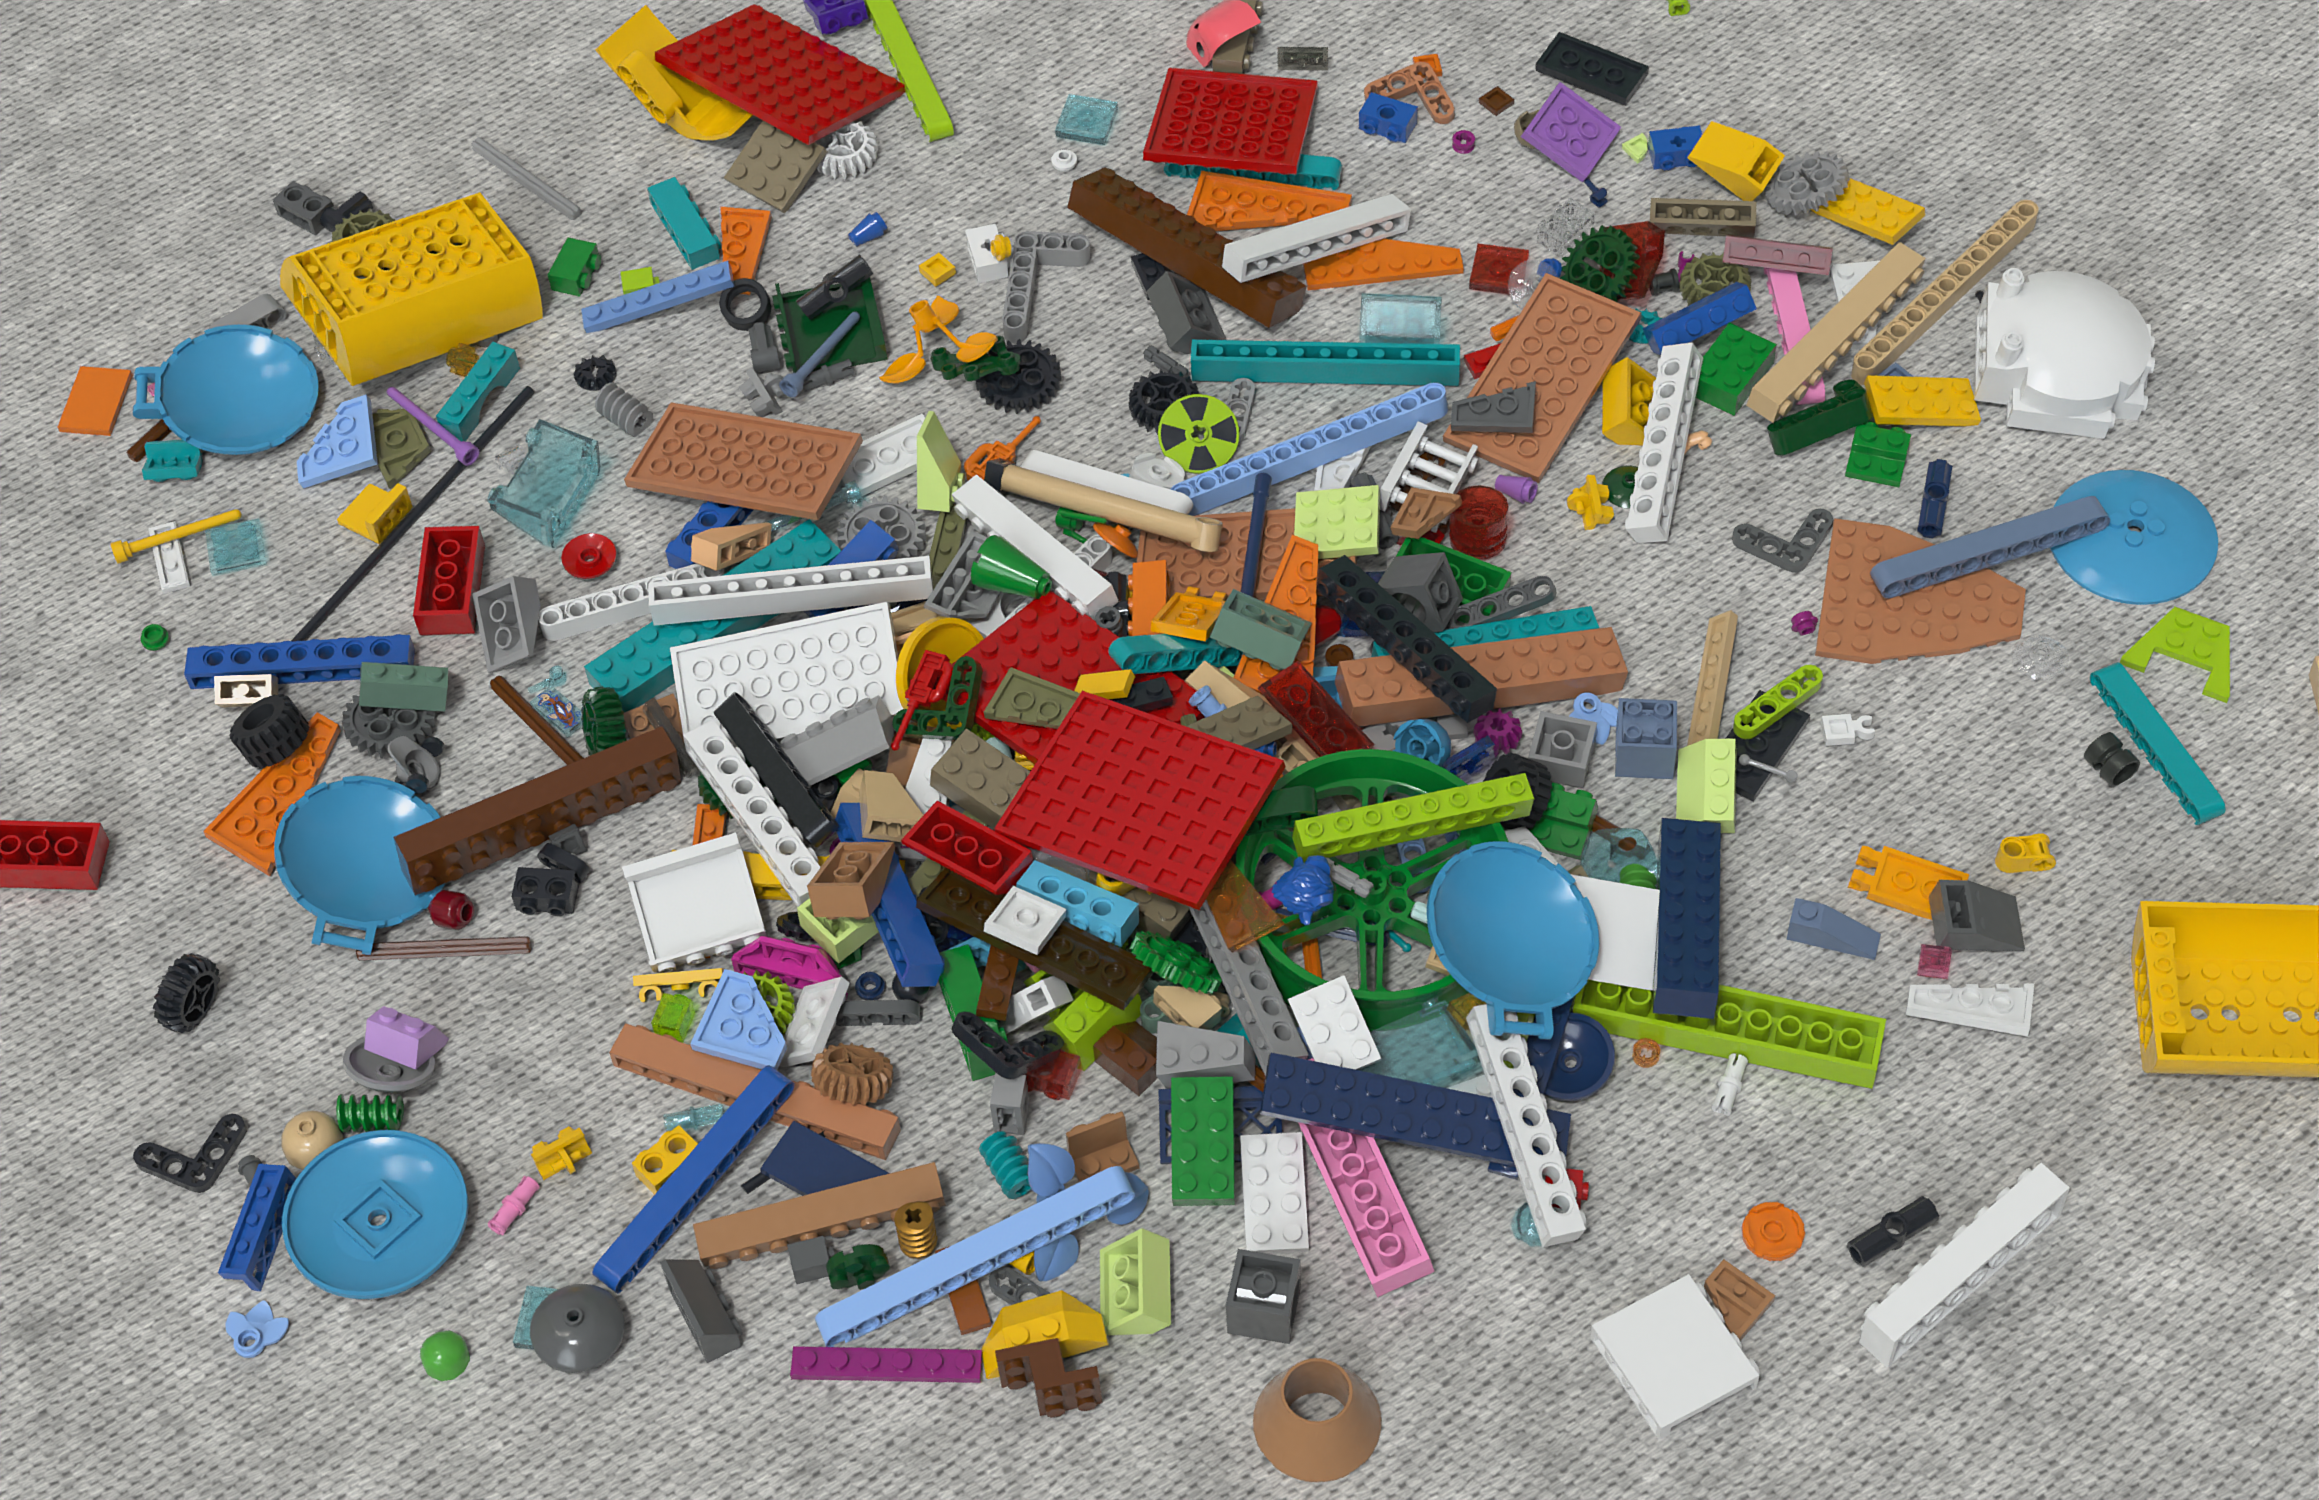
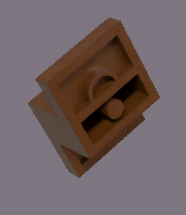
M1058 1338L995 1350L1001 1387L1017 1390L1025 1387L1027 1383L1033 1382L1040 1416L1047 1415V1417L1055 1418L1062 1416L1067 1410L1077 1408L1080 1411H1089L1094 1409L1097 1404L1102 1403L1097 1366L1065 1372Z

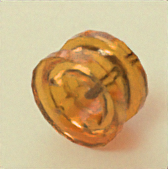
M1643 1038L1634 1044L1632 1058L1638 1066L1649 1068L1656 1065L1659 1061L1660 1047L1656 1041ZM1647 1048V1052L1652 1050L1651 1057L1645 1058V1054L1643 1057L1640 1056L1641 1049Z

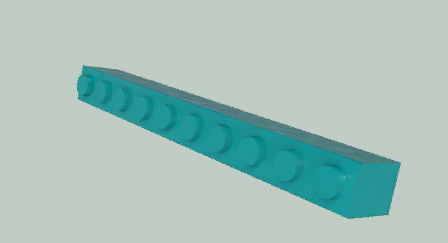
M1192 340V381L1234 382L1239 378H1247L1253 382L1384 385H1427L1439 383L1443 386H1459L1460 344Z

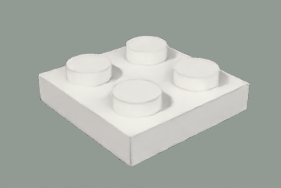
M1013 886L985 922L984 932L1038 955L1065 919L1066 909Z

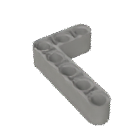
M1024 231L1015 237L1002 317L1006 341L1009 340L1011 343L1016 344L1018 339L1023 342L1028 336L1038 265L1071 267L1087 265L1091 260L1090 241L1086 235L1080 233Z

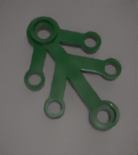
M998 335V341L991 347V351L996 352L998 357L989 356L988 353H985L974 361L961 362L956 354H951L946 348L940 347L932 351L930 360L933 369L941 371L944 380H951L958 375L964 374L965 380L970 382L998 370L1002 375L1014 374L1020 369L1021 358L1019 354L1007 351L1004 337ZM953 363L963 364V365H960V366H957V367H956V365L953 364Z

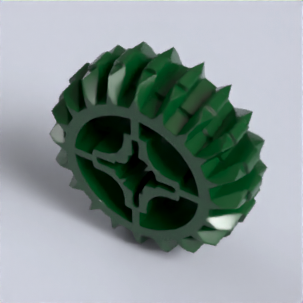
M603 686L588 689L582 700L581 720L584 733L583 739H585L588 754L591 756L627 741V731L625 729L626 721L624 720L622 702L619 700V695L613 688Z

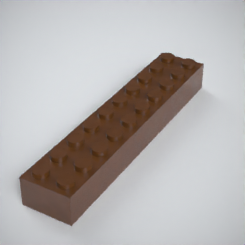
M1104 167L1073 181L1067 206L1068 209L1266 327L1270 328L1296 315L1300 311L1307 285L1281 270L1240 283L1222 267L1225 244L1235 241L1221 236L1213 228L1204 226L1196 221L1194 217L1177 210L1172 204L1165 203L1155 197L1153 193L1136 186L1133 181L1119 176L1114 170Z
M661 726L394 836L401 870L416 896L423 892H429L449 881L458 880L463 875L475 870L484 869L494 862L510 858L530 847L539 846L549 840L548 836L573 824L577 828L585 824H591L597 819L612 813H618L623 808L635 803L644 802L662 791H670L677 784L681 783L677 750Z

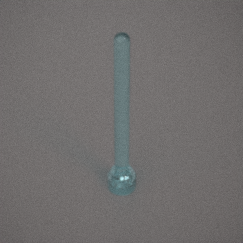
M856 481L846 483L845 487L841 488V492L834 494L825 510L843 502L855 504L863 501ZM782 515L767 522L772 524L771 531H774L803 518Z

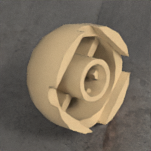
M313 1110L294 1116L286 1124L281 1135L282 1151L290 1165L302 1169V1171L325 1149L344 1140L342 1131L332 1117L326 1113Z

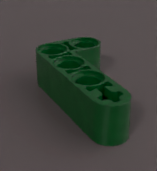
M1855 380L1840 381L1833 387L1835 397L1769 424L1767 431L1774 454L1786 455L1869 421L1873 417L1866 390Z
M1297 786L1271 791L1244 836L1294 828L1296 820L1318 816L1316 790L1310 786Z

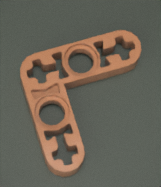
M1426 62L1414 63L1372 81L1364 88L1365 101L1371 92H1376V94L1395 100L1417 92L1432 119L1439 124L1450 123L1455 116L1453 103L1434 70ZM1418 72H1421L1423 75H1426L1425 83L1421 75H1417ZM1398 80L1405 83V86L1400 89H1396L1391 85ZM1431 89L1439 92L1438 96L1433 98L1427 97L1425 93ZM1440 103H1441V108H1442V110H1443L1444 112H1447L1446 115H1443L1442 113H1439L1438 105H1439Z

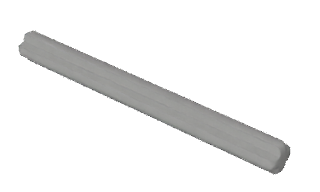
M477 137L475 141H472V149L566 217L575 220L581 215L579 206L483 138Z

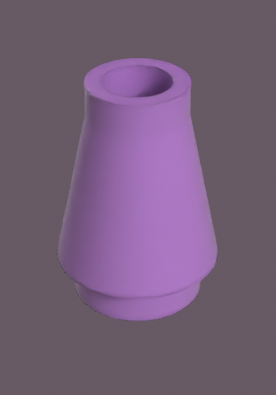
M1500 474L1495 482V490L1524 504L1525 502L1531 503L1535 499L1538 484L1531 477L1504 476Z

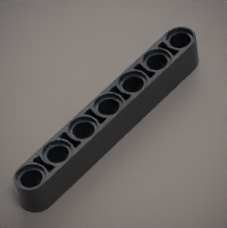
M733 692L714 711V715L727 730L730 737L740 748L803 836L812 845L819 848L839 828V824L748 702L737 692Z

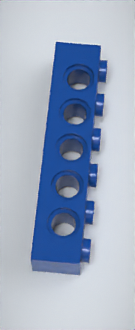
M710 501L703 503L694 518L684 525L682 532L677 538L668 544L665 552L669 566L679 569L697 564L691 561L693 535L710 528L742 525L754 509Z

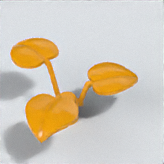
M938 295L931 306L927 300L918 301L909 309V313L916 323L912 327L916 335L918 352L917 354L908 353L896 359L879 379L887 383H900L912 379L921 372L926 365V361L922 358L924 352L920 330L927 333L940 328L961 348L956 354L961 362H971L982 357L998 341V338L992 333L981 332L971 335L965 343L960 342L945 327L958 315L960 310L957 304L947 301Z

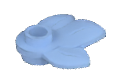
M1582 693L1576 697L1573 703L1574 711L1569 717L1597 722L1595 743L1603 745L1609 736L1610 727H1616L1618 709L1612 704L1601 702L1592 693ZM1588 702L1592 705L1593 708L1587 709L1584 707L1583 703Z
M264 1300L254 1306L246 1316L241 1313L230 1312L225 1327L227 1334L234 1339L233 1345L237 1354L244 1358H252L259 1355L265 1346L277 1343L284 1336L288 1329L289 1320L282 1317L274 1319L270 1306ZM248 1340H255L253 1345L245 1347V1343Z

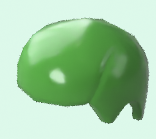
M451 1330L439 1331L427 1337L420 1349V1358L426 1373L431 1378L440 1381L457 1378L464 1373L470 1361L466 1342L461 1335Z

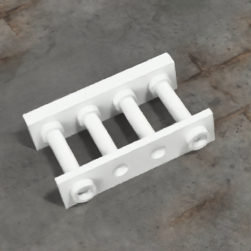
M1418 421L1380 489V510L1385 512L1390 502L1395 503L1397 501L1403 504L1408 494L1402 492L1399 485L1405 486L1406 484L1413 488L1457 494L1467 473L1473 474L1479 458H1476L1475 454L1478 446L1473 444L1467 456L1428 441L1429 438L1425 436L1428 425ZM1418 451L1421 453L1426 451L1460 465L1461 468L1458 473L1420 458L1417 453ZM1418 468L1452 484L1449 490L1411 475L1408 469ZM1450 514L1431 528V531L1436 533L1441 523L1446 525Z

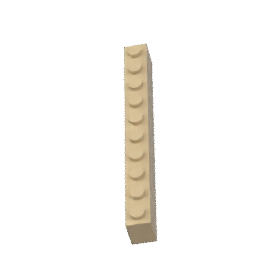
M1899 242L1752 388L1746 406L1772 423L1781 415L1786 416L1792 408L1793 402L1795 400L1801 401L1807 393L1808 387L1810 385L1815 386L1820 381L1825 370L1830 371L1836 364L1840 355L1844 357L1851 349L1855 340L1859 342L1865 335L1869 326L1874 327L1881 318L1884 311L1888 313L1894 306L1898 297L1903 298L1908 292L1910 285L1919 282L1924 274L1922 267L1926 258Z

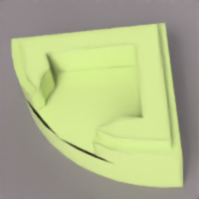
M1643 133L1622 144V149L1637 164L1645 158L1648 145L1647 138Z

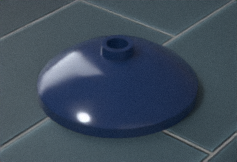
M1570 1013L1545 1092L1546 1096L1560 1101L1585 1099L1599 1091L1609 1080L1615 1065V1049L1609 1033L1595 1019L1579 1013ZM1574 1060L1577 1063L1574 1067L1569 1068L1566 1066V1062Z

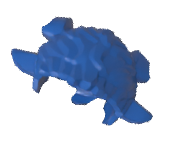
M1299 856L1294 860L1293 868L1285 872L1277 880L1276 884L1272 886L1271 892L1274 893L1273 896L1281 901L1289 912L1299 914L1300 922L1304 925H1310L1313 914L1320 910L1321 907L1333 902L1334 886L1330 878V866L1328 860L1323 856H1309L1305 863L1302 857Z

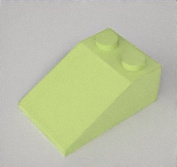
M928 411L917 434V509L950 512L955 502L952 494L965 484V473H961V462L935 412Z

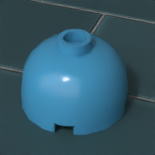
M1430 719L1410 720L1402 724L1394 734L1393 740H1396L1395 749L1392 751L1422 758L1442 768L1449 761L1452 750L1451 739L1447 731L1438 722Z

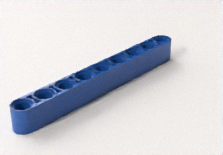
M771 1065L764 1067L602 1255L593 1268V1276L615 1293H621L622 1286L627 1281L631 1282L785 1103L792 1094L795 1083Z

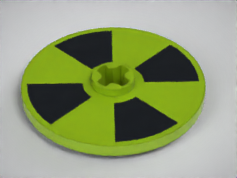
M1193 394L1176 400L1166 409L1159 423L1158 441L1163 455L1176 461L1184 469V472L1201 474L1229 462L1238 446L1239 427L1235 415L1225 403L1209 395ZM1197 428L1199 431H1205L1202 440L1198 437H1192L1194 429Z

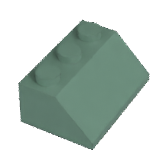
M1233 589L1219 613L1210 638L1215 639L1223 647H1233L1242 651L1249 658L1264 660L1274 669L1290 671L1312 622Z
M361 662L359 706L445 712L448 668Z

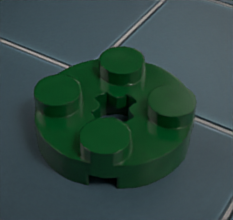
M862 1244L853 1246V1253L844 1256L842 1250L833 1255L826 1264L831 1288L842 1289L857 1285L859 1290H863L876 1284V1280L890 1269L888 1257L884 1253L883 1248L874 1244Z

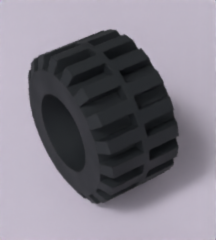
M274 694L260 699L244 710L235 720L234 725L230 729L231 733L229 736L233 744L252 767L264 768L281 762L294 753L306 739L309 723L287 695Z
M1511 752L1501 755L1498 761H1494L1491 768L1488 769L1483 782L1523 773L1526 774L1534 797L1530 815L1501 821L1500 824L1502 827L1510 830L1524 826L1528 829L1535 826L1548 806L1547 804L1551 796L1550 790L1552 788L1551 774L1545 765Z

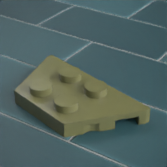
M377 409V413L372 414L377 465L389 489L394 487L431 453L429 444L416 418L405 409Z

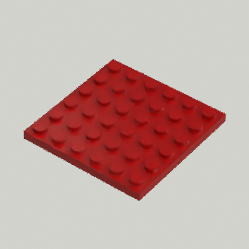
M1169 67L1143 150V160L1154 163L1166 162L1179 165H1198L1206 168L1220 167L1231 170L1275 172L1283 175L1297 174L1318 90V81Z

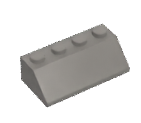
M879 695L872 699L867 697L857 702L852 709L847 711L843 709L835 712L829 720L823 723L819 721L814 722L804 732L798 735L793 733L781 740L780 746L811 786L890 748L894 734L892 726L893 717Z

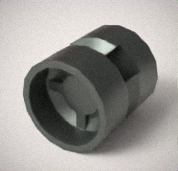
M2108 732L2099 736L2088 746L2084 753V758L2095 770H2100L2101 777L2111 787H2116L2136 773L2140 766V761L2130 750L2122 749L2123 743L2114 733Z

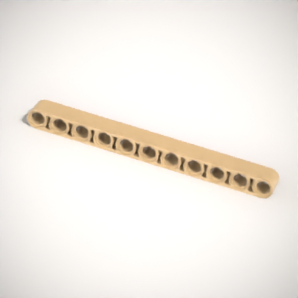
M2020 200L1872 338L1854 356L1851 372L1852 380L1857 381L1860 385H1864L1867 375L1877 376L1887 369L2035 228L2039 209L2037 204L2031 200Z

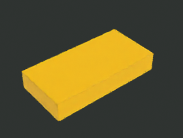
M1131 669L1080 675L1074 691L1081 693L1083 690L1106 699L1128 697L1135 675Z

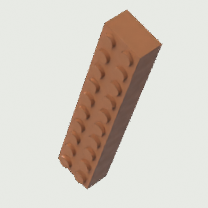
M1612 627L1451 647L1497 688L1493 709L1573 699L1582 693L1603 695L1622 691L1628 674ZM1392 655L1339 661L1335 685L1349 728L1455 714L1447 704L1436 697L1402 664L1396 662Z

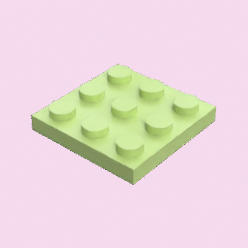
M1379 485L1296 492L1294 535L1318 544V559L1338 558L1343 555L1350 557L1379 554Z

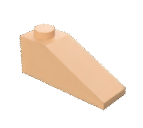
M766 522L710 528L692 536L691 561L718 571L750 558L770 545L772 524Z

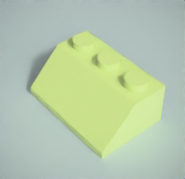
M1704 739L1678 749L1676 819L1721 823V833H1735L1737 761L1735 739Z
M1141 1228L1100 1249V1314L1103 1316L1106 1334H1153L1170 1326L1169 1239Z

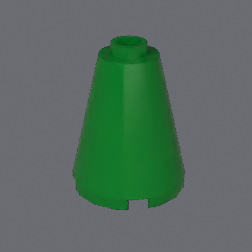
M992 535L980 546L977 552L981 554L979 562L973 561L971 568V581L974 585L981 589L1036 599L1049 593L1052 586L1050 574L1004 537Z

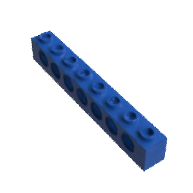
M401 634L377 637H342L326 640L312 639L309 641L257 642L255 644L189 647L187 649L184 675L190 689L215 688L214 676L271 674L278 677V684L360 680L361 662L414 665L415 648L411 636Z

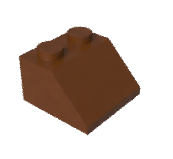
M1132 1021L1114 1025L1093 1045L1095 1062L1137 1096H1140L1158 1079L1156 1076L1157 1037L1138 1022Z

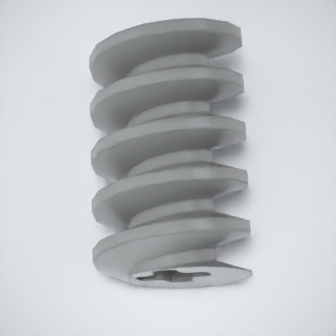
M614 382L606 384L599 391L595 400L596 411L604 415L605 418L616 426H619L623 431H626L630 436H638L652 422L653 413L648 411L647 406L640 403L638 399L632 398V395L629 393H625L622 388H618Z

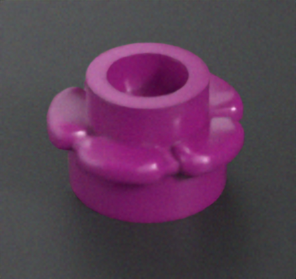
M1811 611L1800 612L1792 617L1791 630L1799 632L1801 636L1813 633L1816 629L1818 618L1814 617Z

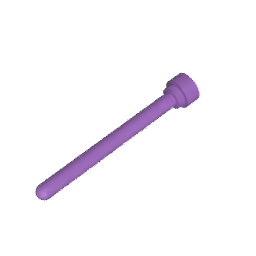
M395 387L387 389V395L452 447L456 458L461 463L468 466L477 460L479 449L471 442H461Z

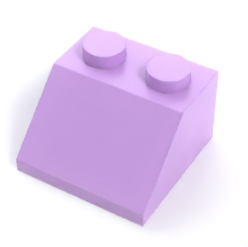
M383 1006L367 1019L364 1049L416 1070L442 1049L449 1038L438 1028L423 1022L421 1019L410 1017L393 1008Z

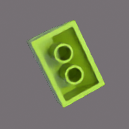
M1080 990L1073 997V1001L1067 1003L1043 1028L1044 1030L1055 1032L1062 1037L1064 1041L1062 1049L1080 1069L1085 1071L1095 1061L1093 1045L1114 1025L1136 1021L1141 1016L1140 1006L1142 1000L1139 993H1137L1123 1011Z

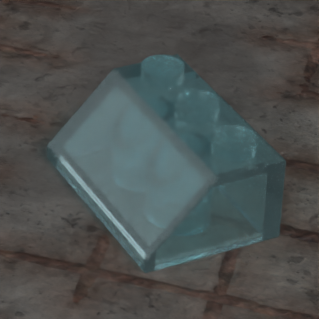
M1362 293L1359 343L1440 344L1442 297Z

